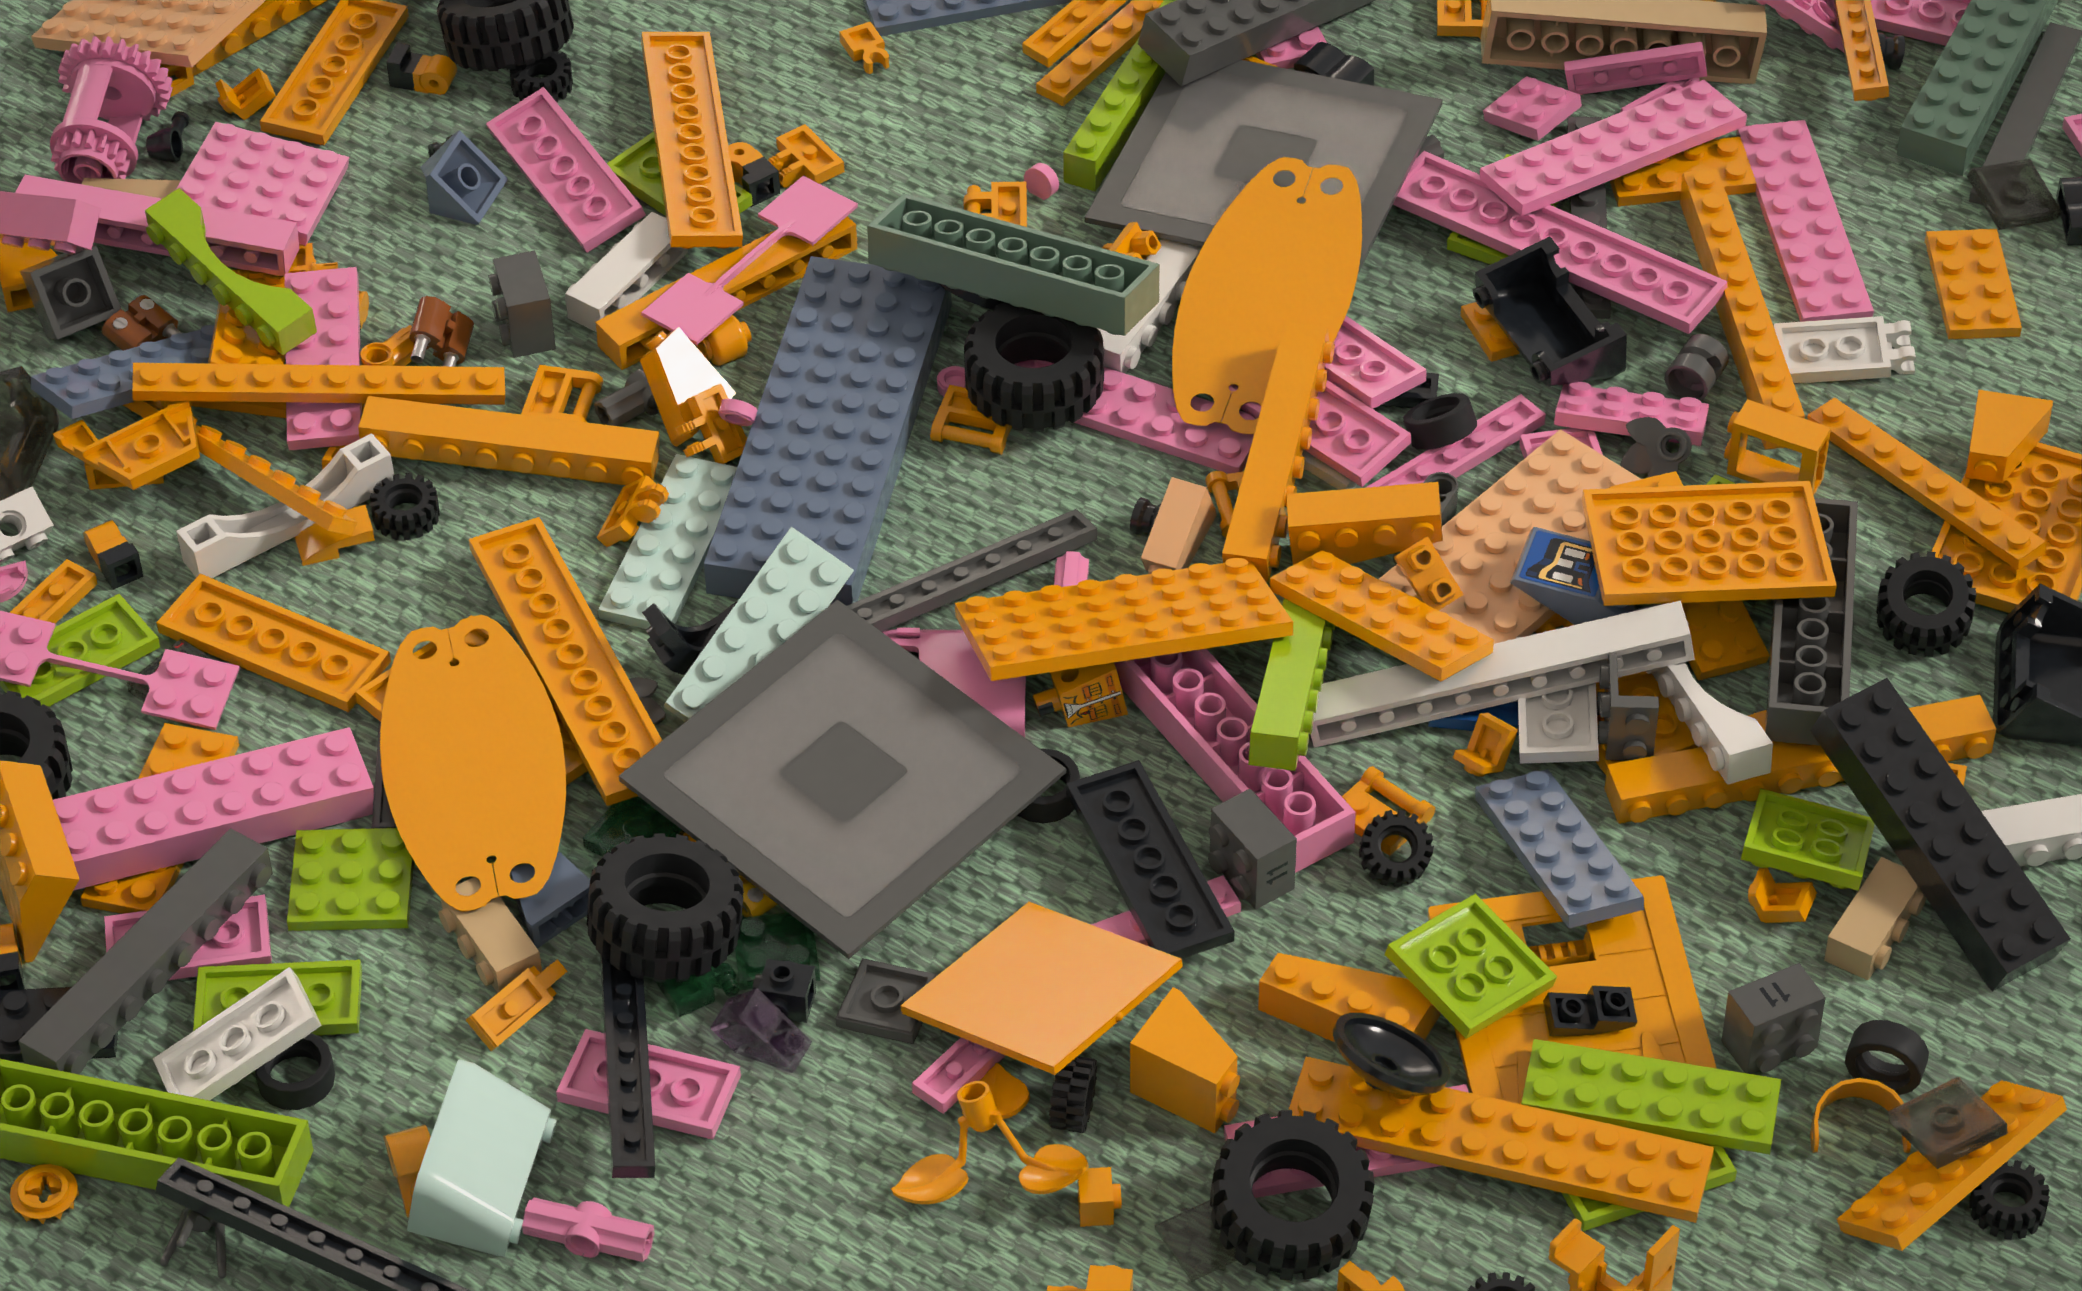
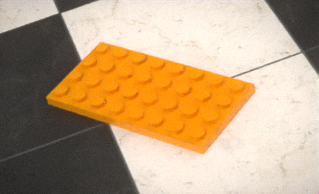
M1231 558L1226 560L1225 563L1213 565L1196 563L1190 565L1189 568L1180 570L1157 569L1152 574L1139 576L1122 574L1115 577V579L1106 581L1083 580L1078 585L1065 587L1048 585L1041 588V590L1031 592L1009 591L1003 596L991 598L974 596L964 602L955 603V617L991 681L1293 635L1292 619L1254 564L1244 558Z

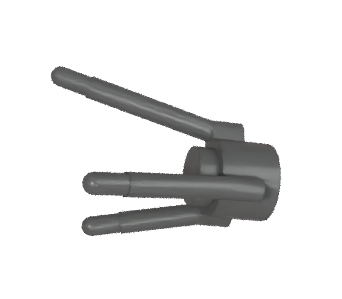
M185 1207L181 1211L179 1222L160 1259V1264L166 1266L176 1247L183 1248L191 1230L206 1232L214 1226L218 1277L221 1279L225 1278V1225Z

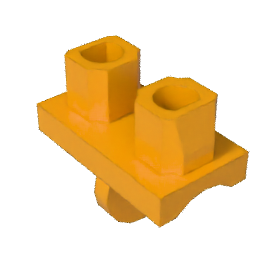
M1131 222L1126 225L1114 243H1107L1102 248L1146 260L1149 255H1156L1161 248V244L1154 231H1142L1137 222Z
M1428 536L1394 556V559L1421 602L1439 611L1464 595Z

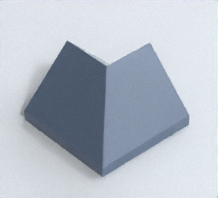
M460 130L454 133L420 167L426 177L430 213L474 225L480 223L508 180Z

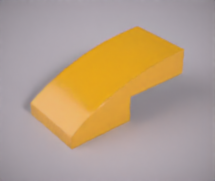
M366 505L350 508L345 512V515L358 522L352 536L328 531L316 523L295 536L302 566L339 558L338 549L375 541Z

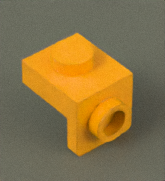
M259 68L233 89L221 79L215 83L220 94L217 99L222 108L229 114L234 112L243 120L248 119L276 97L268 76Z
M1480 713L1467 749L1455 750L1453 759L1464 764L1463 769L1475 776L1484 777L1489 773L1503 772L1518 729L1490 713Z
M1768 868L1758 869L1754 881L1748 889L1749 903L1754 907L1760 921L1764 923L1805 922L1817 895L1812 882L1775 883Z

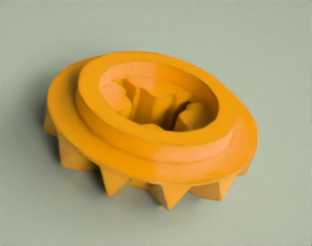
M52 1164L38 1165L24 1171L14 1181L10 1191V1199L15 1213H20L26 1222L31 1219H38L42 1224H44L47 1218L54 1216L61 1220L62 1213L66 1209H74V1200L79 1196L78 1185L74 1175L68 1169ZM45 1184H48L51 1195L48 1196L47 1201L41 1203L38 1196L42 1195L43 1190H45Z

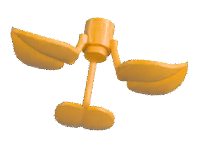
M995 1063L980 1081L965 1084L957 1093L963 1114L957 1120L960 1126L959 1155L955 1160L947 1154H933L924 1157L904 1173L899 1183L892 1187L891 1191L896 1197L914 1204L940 1203L958 1194L969 1179L966 1171L961 1169L966 1163L969 1127L973 1128L976 1132H985L997 1124L1021 1161L1027 1165L1020 1171L1018 1177L1023 1189L1033 1194H1049L1067 1187L1079 1179L1088 1170L1089 1165L1086 1157L1081 1152L1063 1144L1043 1146L1036 1152L1034 1158L1025 1153L1003 1119L1018 1114L1029 1102L1030 1093L1027 1086L1021 1080L1008 1073L999 1063Z

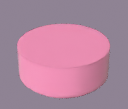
M1036 163L1024 174V181H1026L1028 191L1043 200L1051 197L1059 189V180L1055 171L1044 163Z
M951 366L939 372L937 375V390L940 395L945 396L949 384L965 387V368Z
M723 399L718 414L729 423L739 426H750L754 423L758 410L753 405L741 400Z

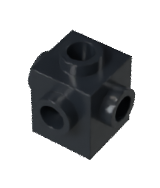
M767 959L763 973L756 974L752 989L753 998H758L759 1015L775 1020L785 1019L807 1023L816 994L815 966L798 964L788 960Z

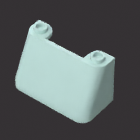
M458 1059L416 1179L407 1231L505 1257L509 1243L518 1244L524 1220L517 1218L537 1151L541 1148L543 1142L551 1143L557 1119L550 1118L551 1109L475 1063Z

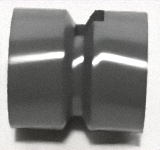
M1705 334L1691 336L1665 372L1664 380L1667 388L1673 395L1679 398L1692 397L1700 401L1704 400L1714 386L1715 381L1728 365L1729 356L1727 350L1718 340Z

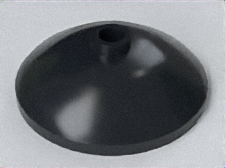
M1347 1013L1339 1017L1333 1028V1037L1337 1049L1354 1072L1374 1089L1400 1095H1429L1441 1091L1450 1078L1449 1067L1440 1053L1423 1038L1395 1022L1366 1013Z

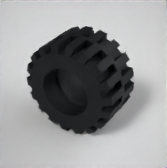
M1927 551L1926 557H1920L1919 552L1911 553L1910 560L1907 561L1904 557L1896 560L1895 568L1890 566L1886 570L1885 578L1881 579L1876 613L1878 614V627L1883 628V636L1887 641L1894 639L1893 647L1899 650L1903 646L1909 647L1908 654L1916 655L1917 650H1922L1925 653V657H1932L1934 650H1939L1941 655L1949 652L1950 645L1956 648L1962 643L1963 636L1967 637L1974 615L1976 588H1972L1973 579L1970 574L1963 575L1965 567L1959 562L1952 565L1951 557L1943 555L1942 559L1935 557L1936 552ZM1917 594H1929L1939 598L1947 608L1935 615H1923L1910 609L1905 601Z

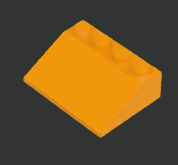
M0 760V888L11 921L15 926L16 936L24 961L30 963L36 958L80 879L41 765Z

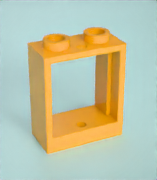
M1747 399L1740 412H1733L1728 423L1727 432L1732 435L1724 452V458L1728 459L1727 474L1752 483L1810 481L1814 495L1824 479L1831 428ZM1748 435L1802 453L1800 468L1747 450Z

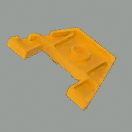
M160 401L164 409L100 440L96 438L83 419L52 433L59 448L132 490L200 458L190 401Z

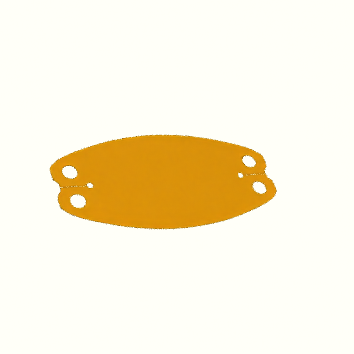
M1290 157L1279 158L1265 166L1244 187L1212 229L1187 278L1174 329L1172 348L1173 393L1177 411L1185 423L1207 426L1216 422L1227 424L1232 431L1238 433L1254 434L1258 418L1254 420L1244 419L1240 416L1239 410L1242 405L1248 402H1255L1262 406L1284 322L1291 321L1328 326L1329 341L1334 342L1352 300L1362 248L1361 198L1357 180L1348 167L1327 164L1321 168H1313L1307 166L1303 160ZM1287 170L1292 172L1296 178L1292 185L1280 187L1273 182V177L1277 172ZM1336 178L1342 182L1343 188L1337 194L1328 195L1321 191L1320 185L1326 179ZM1304 197L1306 202L1300 204L1297 202V199ZM1235 384L1238 386V389L1230 391L1229 386ZM1198 394H1208L1213 398L1214 404L1207 411H1196L1191 407V400Z
M471 616L460 620L454 627L441 630L436 627H425L411 631L400 644L391 667L383 702L380 729L383 783L399 834L409 854L429 885L446 904L456 910L465 912L484 907L491 899L497 898L498 894L499 897L508 896L513 899L535 895L544 887L553 870L563 828L566 803V767L563 741L556 715L545 687L536 670L513 637L497 621L488 616ZM475 629L485 630L489 634L487 642L479 647H471L465 643L466 635ZM429 641L436 644L437 651L430 658L418 659L413 655L414 647L421 642ZM453 656L454 659L459 660V664L456 666L449 664L453 660ZM489 856L497 858L493 863V867L492 863L486 861ZM526 863L534 867L535 874L529 881L517 883L511 880L510 872L516 865ZM472 876L480 880L481 887L475 894L463 896L457 893L456 884L462 878Z

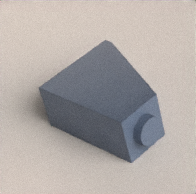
M559 851L553 870L544 887L535 895L515 899L526 934L536 948H539L587 915L590 879ZM526 863L516 865L510 872V878L517 883L527 882L533 878L535 869L532 865Z

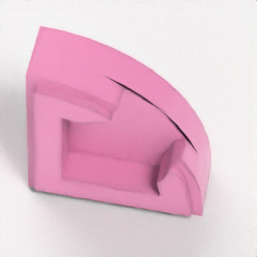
M25 560L0 567V603L11 599L24 587L28 577Z

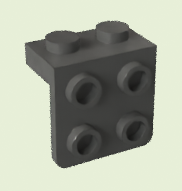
M1609 653L1608 664L1600 665L1599 686L1600 689H1605V692L1597 693V715L1604 717V721L1599 720L1598 744H1605L1606 760L1629 761L1654 756L1659 699L1654 696H1620L1618 691L1617 653Z

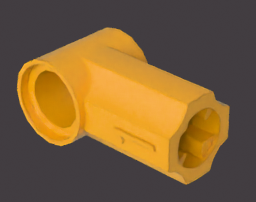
M408 325L406 328H402L383 343L375 342L364 346L360 353L361 365L406 366L412 361L411 354L414 343L409 338L412 326Z

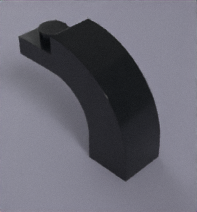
M737 602L733 603L712 620L692 627L674 624L653 603L642 612L651 625L646 629L650 636L647 641L668 669L685 675Z

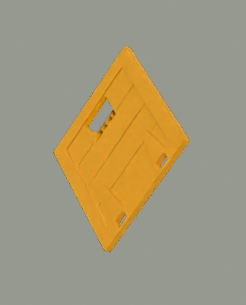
M1663 876L1631 879L1644 896V910L1586 924L1587 932L1582 940L1529 947L1557 976L1553 987L1467 1039L1455 1028L1470 1093L1521 1104L1534 1039L1717 1068L1666 880ZM1542 891L1481 899L1525 944L1526 941L1522 927L1563 922ZM1458 903L1430 906L1428 909V920L1433 919ZM1592 985L1631 987L1637 1017L1635 1027L1594 1035L1549 1036L1543 1003L1548 992L1587 994Z

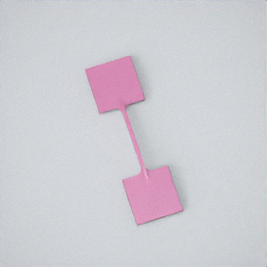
M802 176L758 213L760 219L778 228L715 283L705 282L687 273L644 309L641 315L671 332L679 327L693 344H699L744 305L743 301L723 290L727 283L784 236H795L813 246L858 207V203Z
M0 611V681L31 687L38 667L44 662H50L148 685L149 692L141 713L216 730L240 669L238 665L165 649L158 669L150 675H142L60 656L49 652L47 649L56 626L55 623Z

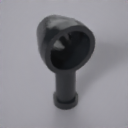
M175 112L170 127L161 129L147 137L146 148L151 158L166 162L180 161L183 152L181 136L190 121L189 116L185 112Z

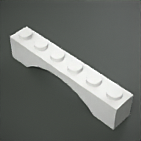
M371 433L339 449L330 463L305 486L320 492L321 496L319 499L324 502L329 500L340 504L346 509L353 508L370 499L376 484L382 486L381 480L387 477L390 482L393 481L394 470L391 454ZM279 502L262 510L242 515L220 516L209 514L177 530L176 533L183 562L195 577L203 574L214 578L297 536L315 522L284 503Z
M1655 604V605H1651V606L1639 608V609H1636V610H1633V611L1642 610V609H1646V608L1658 606V605H1661V604ZM1686 662L1646 671L1648 674L1652 673L1658 682L1662 696L1669 698L1675 708L1678 719L1686 723L1695 744L1703 748L1708 755L1712 769L1721 774L1727 785L1771 773L1773 743L1755 718L1736 712L1705 692L1692 677Z

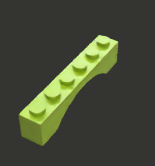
M180 188L145 210L148 223L146 232L150 239L156 245L162 244L178 265L184 264L198 284L208 286L221 305L225 306L227 304L232 308L238 320L244 326L250 325L266 346L270 347L272 345L279 353L284 355L317 333L313 309L290 288L273 287L251 281L236 274L216 257L206 241V228L201 207Z

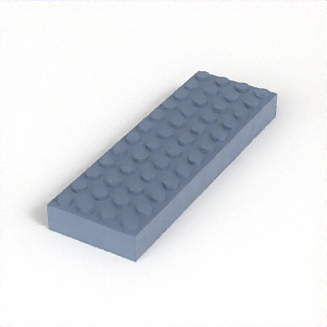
M810 257L758 406L755 421L750 429L704 562L706 594L740 598L788 530L793 527L854 570L831 604L839 600L847 606L858 601L952 306L951 292L936 282L919 280L914 276L897 271H888L883 267L872 264Z

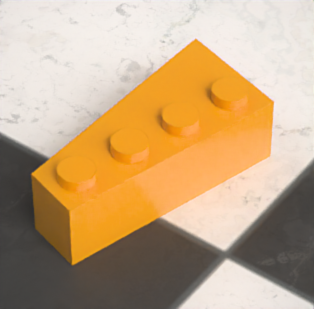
M1438 482L1287 494L1288 531L1293 565L1321 550L1332 553L1335 557L1348 564H1354L1404 551L1428 536L1432 543L1443 541Z
M1277 953L1259 980L1258 1010L1332 1042H1335L1333 1028L1337 1020L1347 1013H1366L1385 1018L1409 1029L1424 1040L1441 1015L1435 1006L1407 978Z

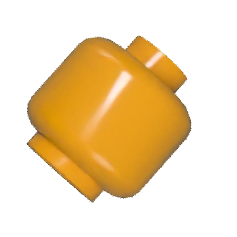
M731 315L696 346L708 361H711L714 365L721 366L743 358L747 354L748 342H751L752 336L746 322H740L734 315Z

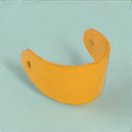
M1863 1078L1844 1080L1827 1089L1817 1103L1810 1131L1812 1153L1818 1152V1119L1820 1113L1834 1101L1849 1097L1868 1099L1884 1107L1897 1121L1902 1135L1904 1153H1910L1911 1121L1906 1104L1895 1090L1881 1082Z

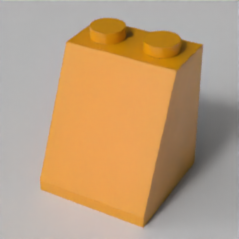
M1172 987L1130 1042V1093L1215 1134L1224 1121L1230 1123L1239 1108V1100H1236L1237 1087L1240 1082V1075L1237 1074L1238 1056L1185 995Z

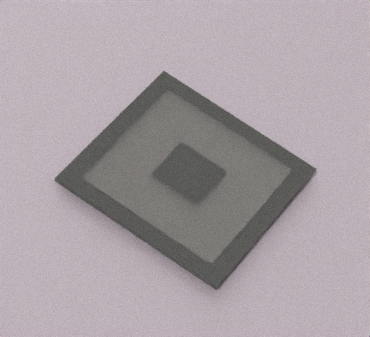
M1245 60L1235 62L1184 86L1179 85L1166 72L1085 215V223L1123 230L1128 223L1137 222L1142 231L1152 230L1157 238L1202 247L1212 229L1233 200L1265 166L1282 157H1290L1303 160L1307 166L1313 168H1321L1327 164L1348 167L1357 180L1361 198L1362 248L1359 274L1442 107L1443 99ZM1283 170L1274 175L1273 182L1277 186L1287 187L1295 182L1296 177L1292 172ZM1329 178L1321 183L1320 188L1325 194L1333 195L1342 190L1343 184L1339 179ZM1300 197L1297 199V202L1303 204L1306 202V199Z
M836 600L620 774L619 781L694 840L707 843L712 851L715 849L719 850L726 856L727 862H731L739 875L847 959H850L1066 774V768L839 600Z

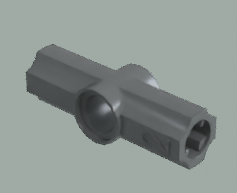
M643 368L636 370L630 375L625 383V387L594 403L595 413L603 425L619 426L644 412L653 416L660 413Z

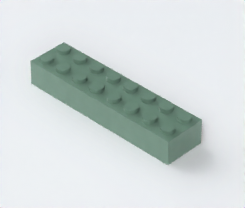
M1971 0L1900 127L1897 155L1963 176L2059 0Z
M903 193L867 225L869 264L883 267L888 271L908 274L919 280L940 283L951 289H961L975 293L982 298H992L1010 303L1014 307H1024L1038 311L1046 316H1056L1070 320L1081 326H1091L1105 330L1112 335L1125 336L1159 303L1160 264L913 195Z

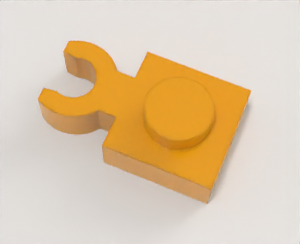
M871 22L839 31L840 43L854 62L863 59V68L866 73H873V63L876 62L881 63L885 69L889 68V54L885 50V42Z

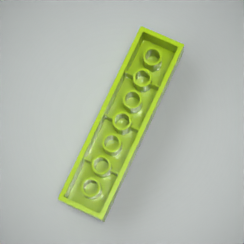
M0 1059L1 1159L35 1166L52 1164L62 1166L71 1173L156 1190L157 1180L180 1157L290 1207L314 1151L308 1120Z

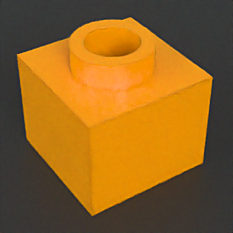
M1111 1167L1088 1168L1077 1179L1080 1227L1114 1225V1209H1122L1120 1183L1112 1184Z

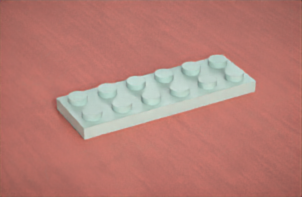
M680 454L675 455L661 483L662 486L666 487L669 497L664 504L662 503L659 506L661 511L656 520L650 523H641L598 609L599 619L647 629L651 625L642 612L655 603L676 624L704 566L737 467L694 457H686Z
M791 527L663 707L684 722L689 720L828 608L854 570Z

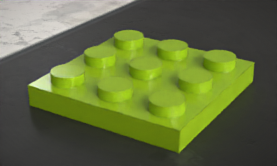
M1760 788L1741 860L1751 862L1760 868L1771 867L1786 871L1798 878H1812L1827 882L1839 889L1850 888L1859 891L1875 824L1868 816Z
M398 829L296 830L287 914L288 931L409 928L414 860L409 854Z
M1476 893L1388 944L1384 954L1465 1039L1554 986L1557 976Z

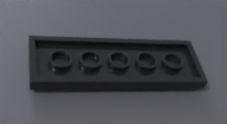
M1139 760L1066 783L1067 796L1149 947L1183 959L1234 942L1235 931Z

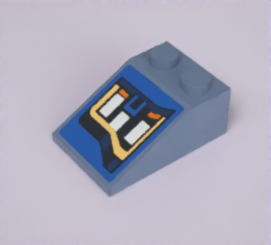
M1533 527L1530 530L1510 582L1512 585L1574 625L1633 612L1635 605L1603 606L1590 541L1538 527Z

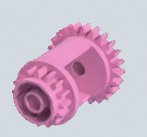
M93 36L91 43L81 39L79 45L72 43L70 50H65L58 70L60 74L58 82L64 84L62 91L71 93V97L63 122L55 127L50 139V150L53 154L51 161L56 163L54 169L58 171L65 182L82 184L83 178L125 179L134 171L138 160V150L135 143L142 120L149 121L151 115L158 117L160 111L166 109L173 89L171 87L172 78L167 77L168 68H160V59L151 60V51L141 53L138 51V44L127 47L124 39H121L119 44H116L109 36H107L105 42H101L96 36ZM98 117H101V118H104V119H106V120H109V122L106 123V122H104V121H100V120H97V119H98Z

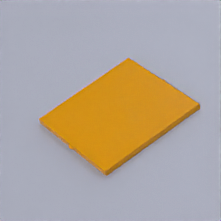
M1028 902L970 950L964 952L960 958L911 996L900 1007L902 1014L1056 1075L1178 972L1183 965L1181 958Z

